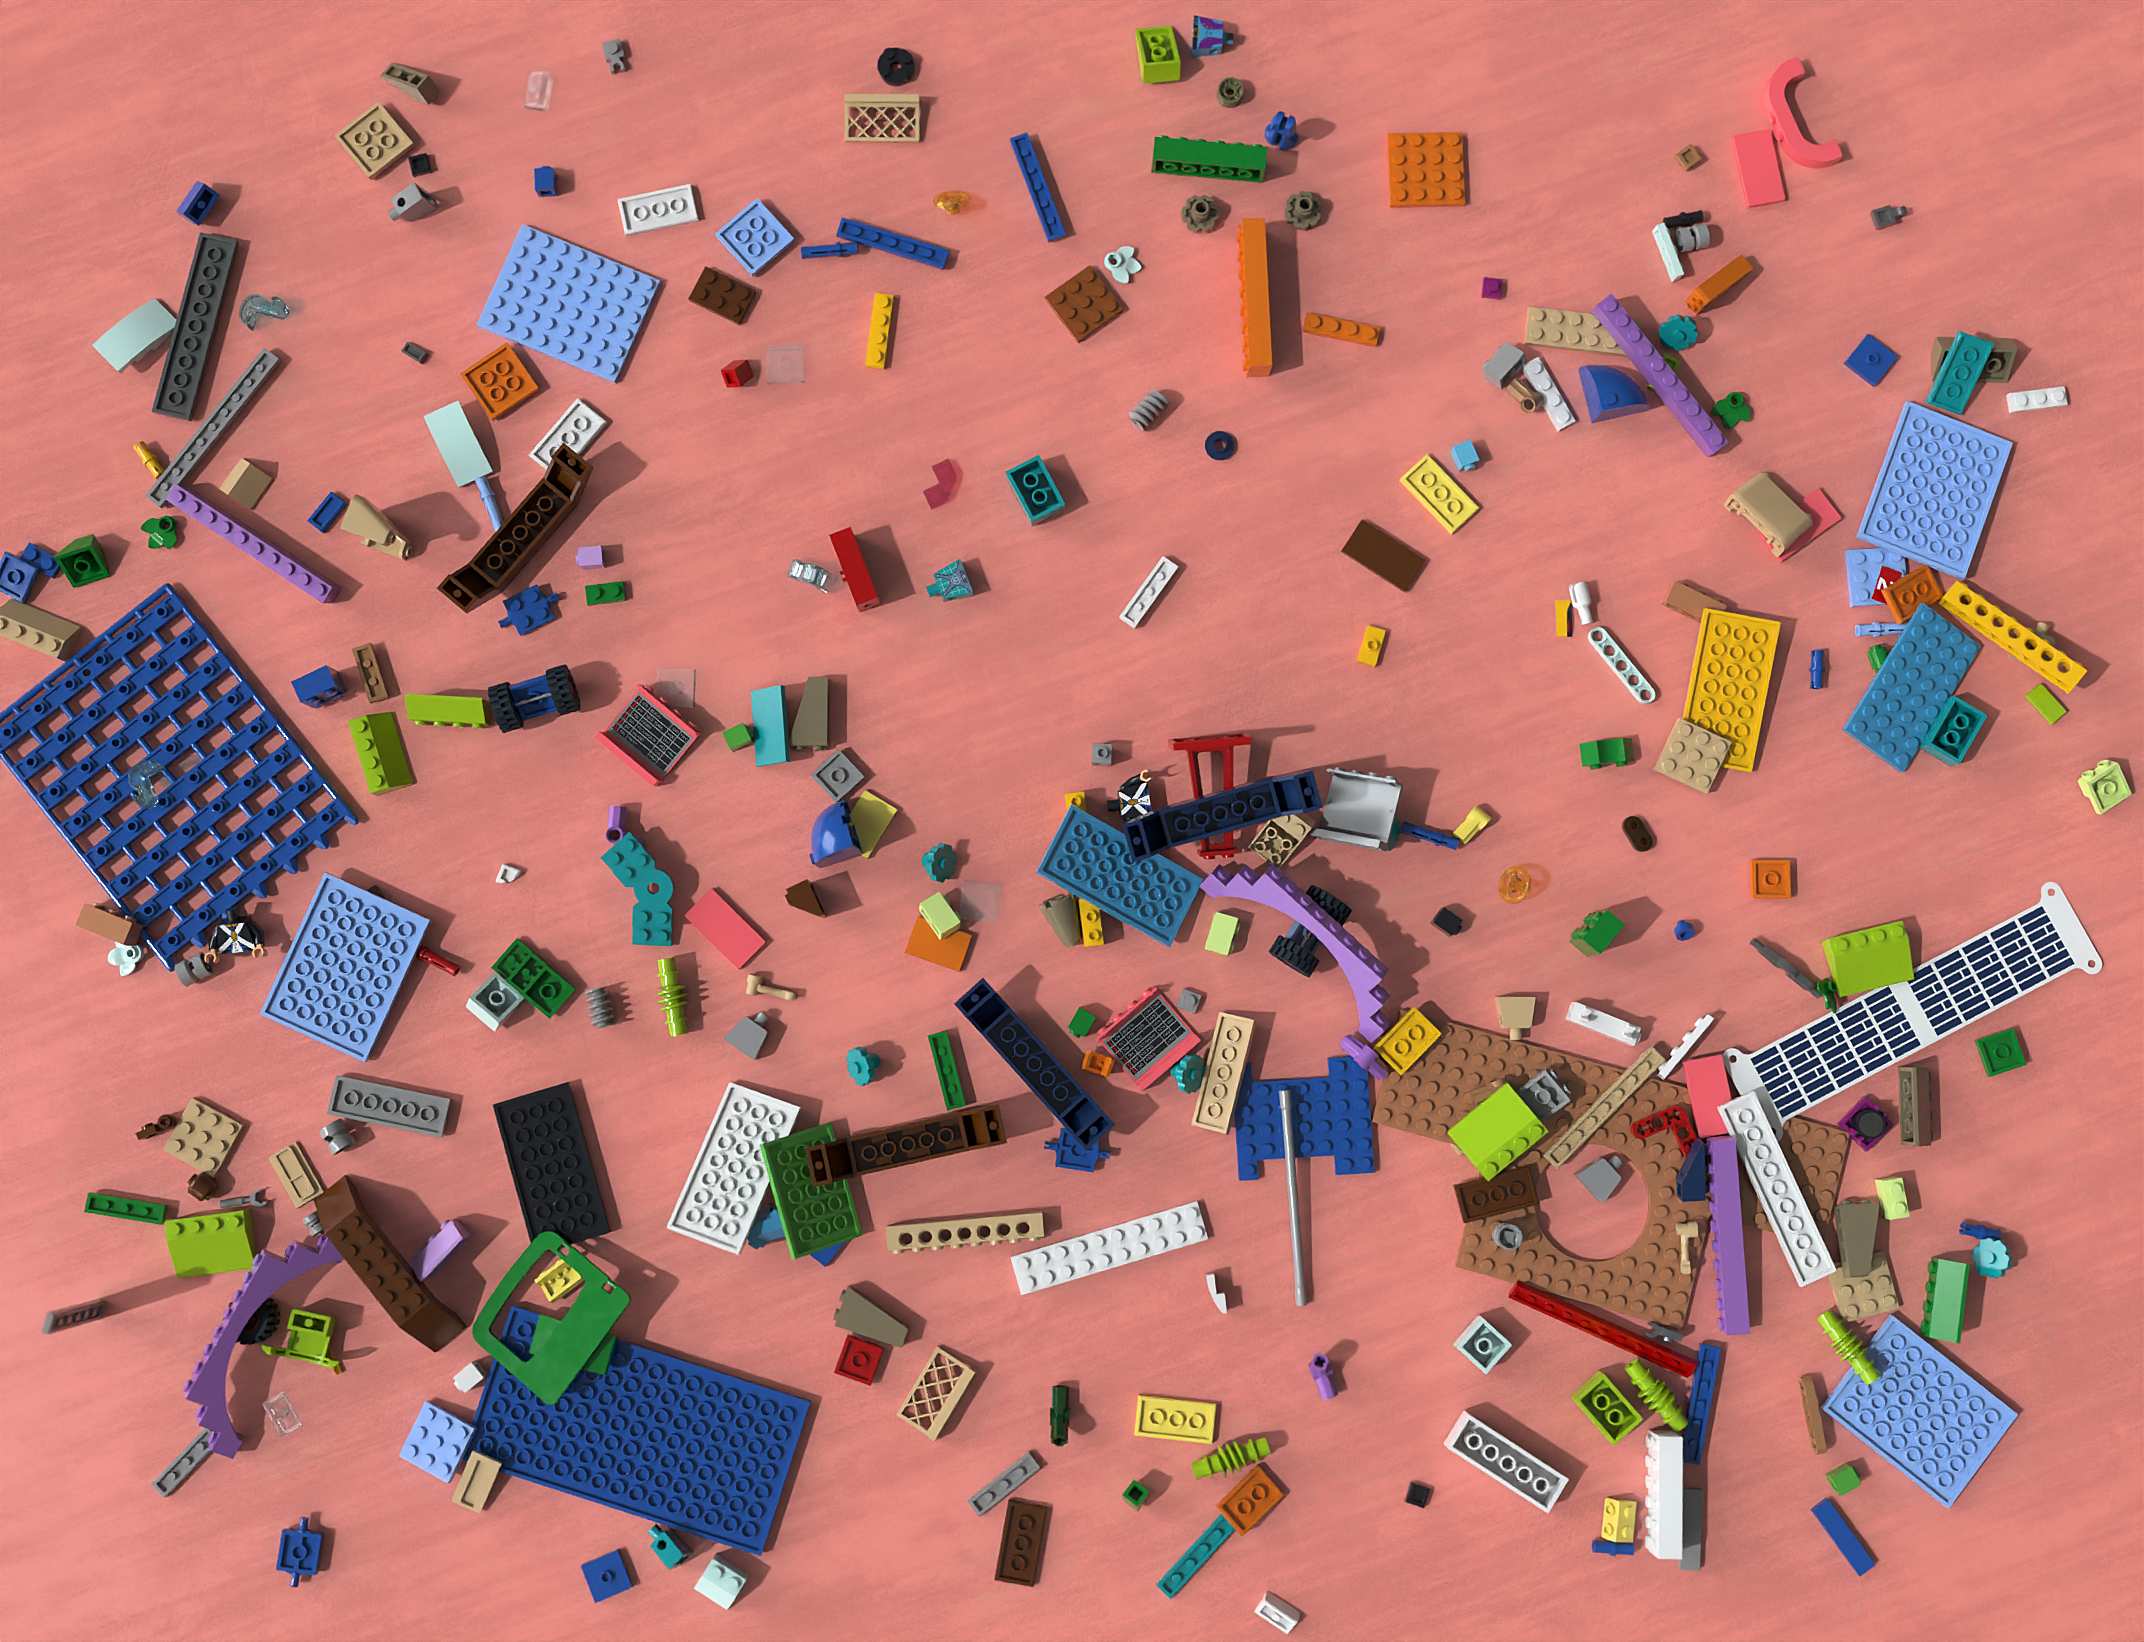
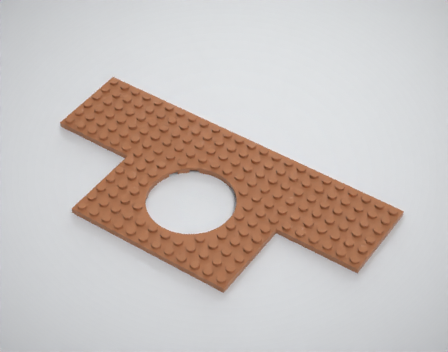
M1400 1009L1397 1022H1398L1408 1011H1405V1010ZM1424 1016L1442 1034L1402 1075H1399L1386 1062V1065L1390 1068L1389 1075L1381 1081L1371 1122L1457 1145L1447 1131L1477 1107L1471 1096L1472 1090L1487 1085L1496 1078L1506 1076L1508 1084L1516 1092L1545 1067H1548L1549 1070L1553 1068L1559 1075L1558 1081L1562 1085L1567 1084L1571 1089V1101L1542 1122L1549 1131L1499 1172L1529 1166L1536 1189L1541 1173L1549 1164V1161L1542 1154L1625 1071ZM1648 1077L1582 1144L1603 1145L1620 1152L1635 1164L1643 1180H1645L1648 1189L1647 1219L1636 1242L1628 1250L1626 1249L1614 1258L1604 1261H1583L1571 1258L1557 1250L1547 1240L1538 1224L1535 1207L1530 1206L1465 1223L1454 1266L1516 1283L1518 1280L1541 1291L1682 1329L1710 1215L1713 1216L1709 1210L1711 1194L1709 1192L1706 1194V1201L1682 1202L1677 1197L1676 1177L1686 1157L1683 1156L1671 1127L1644 1139L1635 1138L1631 1134L1630 1128L1634 1122L1670 1106H1680L1685 1111L1696 1138H1698L1688 1088ZM1673 1110L1672 1115L1666 1116L1664 1113V1116L1667 1119H1678L1677 1115H1679L1680 1113L1679 1111ZM1655 1117L1653 1125L1656 1128L1661 1127L1663 1124L1662 1119ZM1792 1117L1784 1122L1783 1136L1778 1141V1144L1824 1242L1850 1135L1845 1131ZM1638 1125L1636 1133H1640L1642 1135V1131L1644 1129L1649 1128L1650 1132L1652 1131V1129L1649 1127V1125L1645 1127H1640ZM1686 1127L1680 1128L1679 1136L1686 1138L1688 1136V1129ZM1771 1128L1774 1135H1776V1130ZM1727 1133V1134H1721V1135H1716V1136H1711V1137L1730 1136V1135H1729V1133ZM1707 1137L1700 1139L1704 1144L1707 1143ZM1692 1139L1683 1142V1144H1688L1689 1148L1691 1149L1689 1142H1692ZM1737 1152L1742 1224L1774 1233ZM1708 1155L1705 1156V1163L1709 1162ZM1479 1170L1476 1179L1484 1177ZM1709 1174L1705 1175V1182L1707 1184L1710 1182ZM1502 1222L1509 1223L1521 1230L1522 1242L1517 1249L1506 1250L1494 1243L1492 1231L1497 1224ZM1697 1222L1698 1237L1689 1238L1688 1243L1691 1274H1682L1680 1271L1681 1235H1676V1224Z

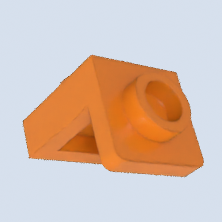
M1087 1050L1081 1068L1109 1077L1114 1069L1115 1059Z

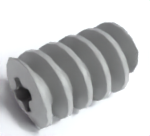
M1151 389L1149 395H1145L1144 400L1139 401V406L1136 405L1133 408L1134 411H1130L1128 416L1135 427L1140 431H1144L1142 425L1148 427L1149 423L1147 420L1154 421L1152 414L1159 416L1160 414L1157 409L1164 411L1165 408L1162 404L1164 403L1169 406L1170 403L1164 395Z
M606 987L595 988L585 992L586 996H591L586 1000V1003L592 1004L588 1007V1010L594 1011V1013L590 1014L589 1018L595 1019L590 1024L591 1026H596V1029L616 1024V1022L610 1021L615 1015L608 1014L613 1007L607 1006L612 1000L605 998L610 994V992L604 991Z

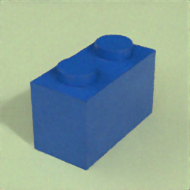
M196 181L176 212L192 224L199 226L220 195L205 183Z

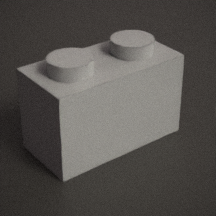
M1508 342L1500 346L1493 358L1486 361L1483 366L1484 379L1502 390L1526 363L1524 352Z

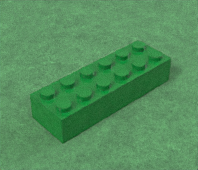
M1161 135L1154 138L1151 173L1262 183L1266 168L1267 147H1263L1260 144L1249 146L1240 142L1228 144L1224 141L1207 142L1204 139H1197L1195 141L1188 140L1185 137L1174 139Z

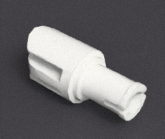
M1579 582L1570 585L1569 592L1572 605L1576 609L1578 608L1581 625L1593 622L1589 608L1592 600L1587 583Z

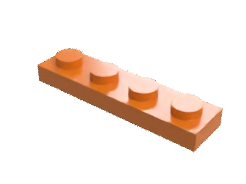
M1308 312L1306 313L1303 333L1372 347L1377 346L1380 327Z

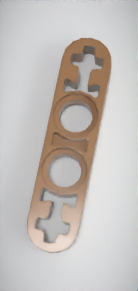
M1810 1376L1799 1378V1389L1812 1450L1815 1455L1826 1453L1827 1447L1813 1381Z

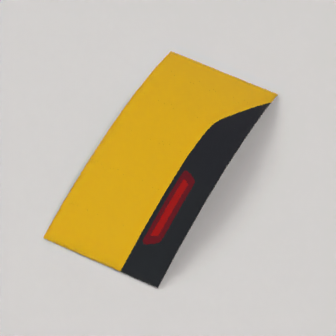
M1555 600L1556 637H1572L1571 600Z

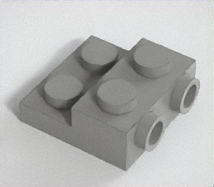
M1545 1067L1516 1091L1518 1096L1541 1123L1572 1099L1570 1095L1572 1091L1567 1084L1562 1085L1558 1081L1559 1075L1553 1068L1549 1070L1548 1067Z

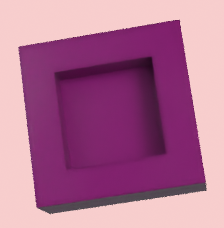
M1484 277L1481 298L1500 300L1503 279Z

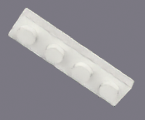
M1539 357L1524 364L1521 369L1534 392H1539L1544 397L1543 407L1556 430L1560 431L1575 422L1574 417Z
M1162 556L1121 613L1119 619L1135 629L1176 572L1178 566Z
M1707 1014L1705 1018L1701 1016L1694 1024L1696 1029L1693 1032L1688 1031L1682 1038L1684 1043L1681 1047L1676 1046L1670 1053L1671 1059L1668 1062L1664 1061L1658 1067L1660 1071L1657 1075L1663 1081L1713 1022L1714 1018Z

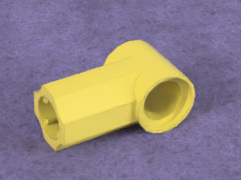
M1476 805L1453 834L1456 838H1459L1460 842L1466 844L1478 830H1481L1491 820V817Z

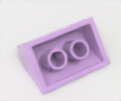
M448 1219L440 1227L441 1232L438 1235H432L426 1242L428 1245L423 1250L420 1248L412 1256L414 1260L410 1265L421 1282L432 1278L472 1237L473 1234L458 1219L451 1221Z

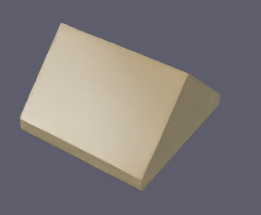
M241 458L219 489L252 510L273 479Z

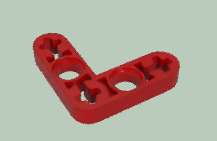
M1670 1106L1634 1122L1630 1128L1631 1134L1635 1138L1644 1139L1671 1127L1684 1157H1687V1151L1690 1148L1688 1144H1683V1142L1692 1139V1142H1689L1692 1147L1696 1139L1688 1117L1680 1106ZM1673 1110L1679 1111L1678 1119H1667L1664 1116V1113L1666 1116H1670L1673 1114ZM1655 1117H1660L1663 1121L1662 1126L1659 1128L1653 1125ZM1638 1125L1640 1127H1645L1649 1125V1127L1652 1129L1651 1132L1649 1128L1644 1129L1642 1131V1135L1640 1133H1636ZM1682 1127L1688 1129V1136L1686 1138L1679 1136V1129Z

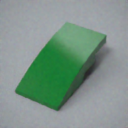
M518 938L515 939L491 967L508 984L515 988L521 996L549 1019L575 990L564 977Z
M540 1314L529 1353L535 1355L563 1319L560 1320L546 1314ZM608 1333L583 1367V1370L607 1375L617 1340L616 1335Z

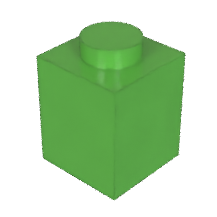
M744 723L722 732L732 752L753 743L751 738L754 736L750 726L746 727Z
M1846 1463L1825 1474L1834 1492L1840 1496L1862 1485L1858 1479L1860 1474L1857 1469Z

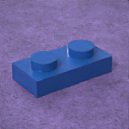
M30 542L20 556L21 559L41 568V572L55 579L61 569L54 556Z

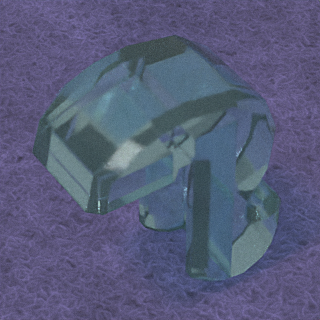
M253 294L243 300L239 309V318L247 328L253 331L258 313L283 320L289 315V307L278 297H272V302H269L264 296Z
M799 559L792 560L787 572V577L812 585L823 593L830 592L835 580V575L817 565L804 563Z
M144 760L131 768L128 774V783L131 788L139 792V795L133 796L138 806L152 809L158 804L159 799L149 776L165 770L166 767L163 764L152 760Z

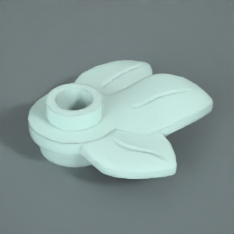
M1123 246L1117 252H1111L1105 257V267L1112 271L1113 278L1120 283H1128L1129 275L1135 274L1141 269L1138 261L1132 258L1134 248ZM1116 260L1117 264L1112 265L1110 261Z
M115 942L117 948L109 952L108 961L112 965H119L121 976L129 975L135 970L136 962L143 958L144 949L138 944L132 947Z

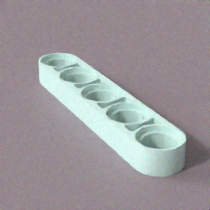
M1596 627L1592 629L1588 634L1589 642L1632 695L1641 704L1652 702L1655 699L1654 689L1603 628ZM1593 632H1600L1602 640L1595 641L1592 636ZM1606 646L1613 647V656L1606 655ZM1618 661L1626 663L1624 671L1617 668ZM1631 675L1638 678L1639 682L1635 686L1629 683ZM1643 690L1650 692L1651 697L1649 700L1642 699L1641 692Z

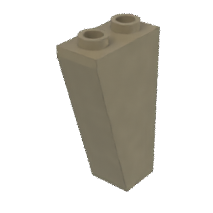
M808 677L789 739V746L794 748V751H805V748H813V751H824V748H829L828 677Z
M1871 1200L1859 1201V1204H1852V1201H1842L1840 1205L1834 1207L1844 1278L1870 1275L1879 1203H1872Z
M848 1286L846 1290H842L839 1301H842L840 1309H836L833 1320L836 1321L835 1326L900 1348L903 1347L909 1329L908 1325L855 1288Z

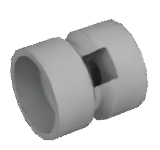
M1705 223L1693 225L1692 228L1683 227L1676 230V244L1680 253L1692 251L1694 248L1698 250L1709 246L1710 236Z
M203 952L191 956L190 960L185 959L175 964V972L183 985L190 986L196 983L198 978L204 979L213 974L210 961L209 963L205 962V954Z
M342 1119L328 1124L319 1131L324 1142H329L327 1147L332 1155L341 1153L356 1142L352 1134L346 1132L347 1127Z
M1502 1222L1494 1227L1492 1239L1497 1246L1506 1250H1514L1521 1245L1522 1233L1518 1227Z

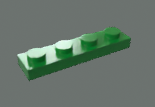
M947 1030L928 1035L947 1111L966 1106Z
M89 1192L84 1212L163 1225L168 1205Z

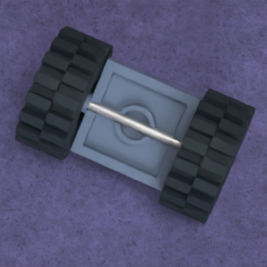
M1311 885L1306 892L1315 903L1343 926L1352 912L1350 907L1315 885ZM1295 920L1285 937L1280 935L1277 937L1269 953L1293 970L1310 978L1320 962L1314 956V953L1321 944V941Z

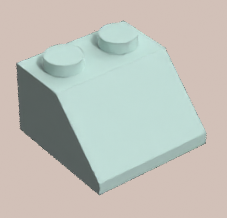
M495 972L469 997L466 1008L495 1032L508 1020L525 998Z
M716 1553L694 1589L728 1610L749 1574Z

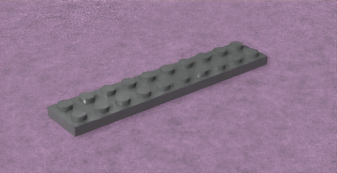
M201 232L199 234L153 404L152 412L154 414L192 421L239 246L237 240Z

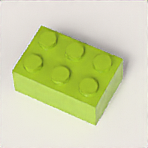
M1600 1371L1593 1374L1569 1396L1607 1441L1614 1446L1643 1420L1611 1381Z

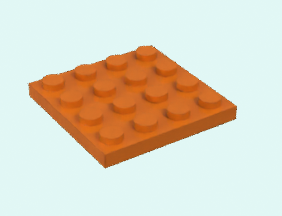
M1462 132L1387 134L1390 208L1455 207L1465 205Z

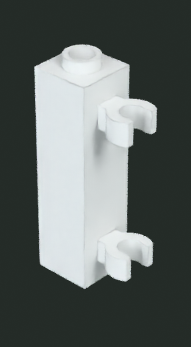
M1571 1002L1565 1018L1566 1021L1629 1046H1635V1043L1639 1042L1641 1038L1640 1027L1578 1002Z

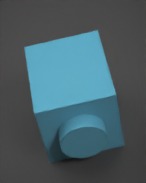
M1471 440L1455 445L1450 450L1458 471L1465 470L1467 472L1476 467L1475 465L1478 463L1479 458Z

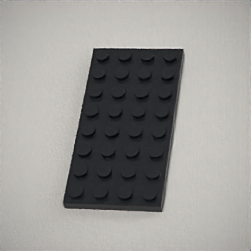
M562 1083L493 1104L530 1242L532 1243L539 1234L546 1231L559 1234L570 1245L610 1233L611 1229L570 1083Z

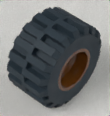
M271 1297L267 1298L253 1313L239 1334L236 1343L240 1342L241 1345H251L263 1342L272 1336L271 1333L276 1332L277 1328L275 1325L280 1323V1320H277V1316H280V1311L276 1312L275 1309L278 1306L277 1304H272L274 1300Z

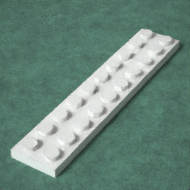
M1750 1091L1717 1106L1729 1135L1736 1139V1150L1798 1285L1803 1287L1837 1271L1755 1092Z
M1195 1201L1014 1255L1010 1258L1020 1293L1024 1295L1207 1240L1208 1236L1198 1202Z

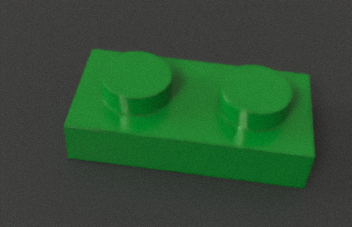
M623 581L585 586L588 606L626 601Z

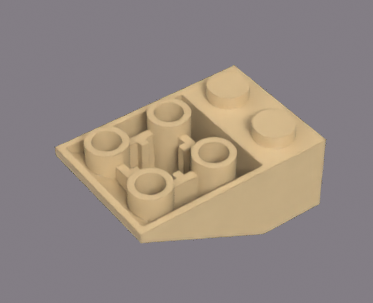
M1305 813L1270 819L1248 848L1270 865L1274 864L1280 869L1312 829L1316 821Z

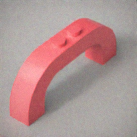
M1797 56L1781 64L1768 80L1763 94L1764 108L1767 113V120L1774 129L1776 140L1780 142L1781 147L1790 159L1804 167L1825 168L1836 164L1843 157L1836 139L1821 145L1806 141L1799 131L1784 96L1785 86L1799 81L1805 74Z

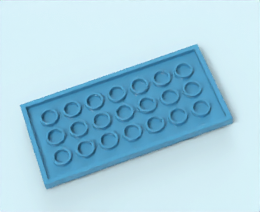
M1925 603L1919 604L1842 731L1898 772H1904L1946 699L1952 695L1981 648V645Z
M1074 805L1069 806L1035 872L1167 947L1171 946L1203 881L1199 876L1160 854L1132 862L1125 834Z

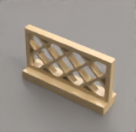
M844 94L845 142L920 143L919 94ZM849 108H857L861 114L853 120L849 116ZM870 108H876L880 112L873 121L866 114ZM889 108H894L898 112L892 120L884 114ZM908 108H915V116L909 120L903 113ZM863 115L871 122L864 130L857 124ZM881 116L889 122L883 130L875 124ZM900 116L908 122L901 130L894 124ZM855 125L861 133L857 137H849V130ZM872 125L880 131L876 137H870L866 133ZM891 125L898 131L894 137H888L884 133ZM911 125L915 129L916 137H907L903 132Z
M937 1347L896 1415L927 1435L932 1441L938 1440L979 1371ZM938 1353L945 1356L947 1365L936 1366L935 1358ZM959 1365L964 1369L960 1377L953 1378L951 1366ZM948 1367L950 1379L940 1381L938 1369ZM934 1370L937 1382L926 1384L925 1375L927 1372ZM951 1381V1393L943 1395L940 1383ZM937 1384L940 1396L930 1398L927 1387ZM924 1388L926 1399L916 1402V1390ZM940 1398L942 1408L940 1411L933 1412L930 1401ZM927 1402L929 1413L919 1416L917 1404ZM914 1405L916 1417L909 1418L903 1414L907 1406ZM930 1415L932 1424L927 1430L922 1427L920 1418Z

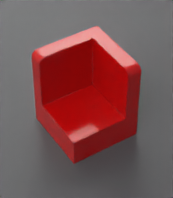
M748 359L732 361L720 370L727 388L741 387L754 377Z

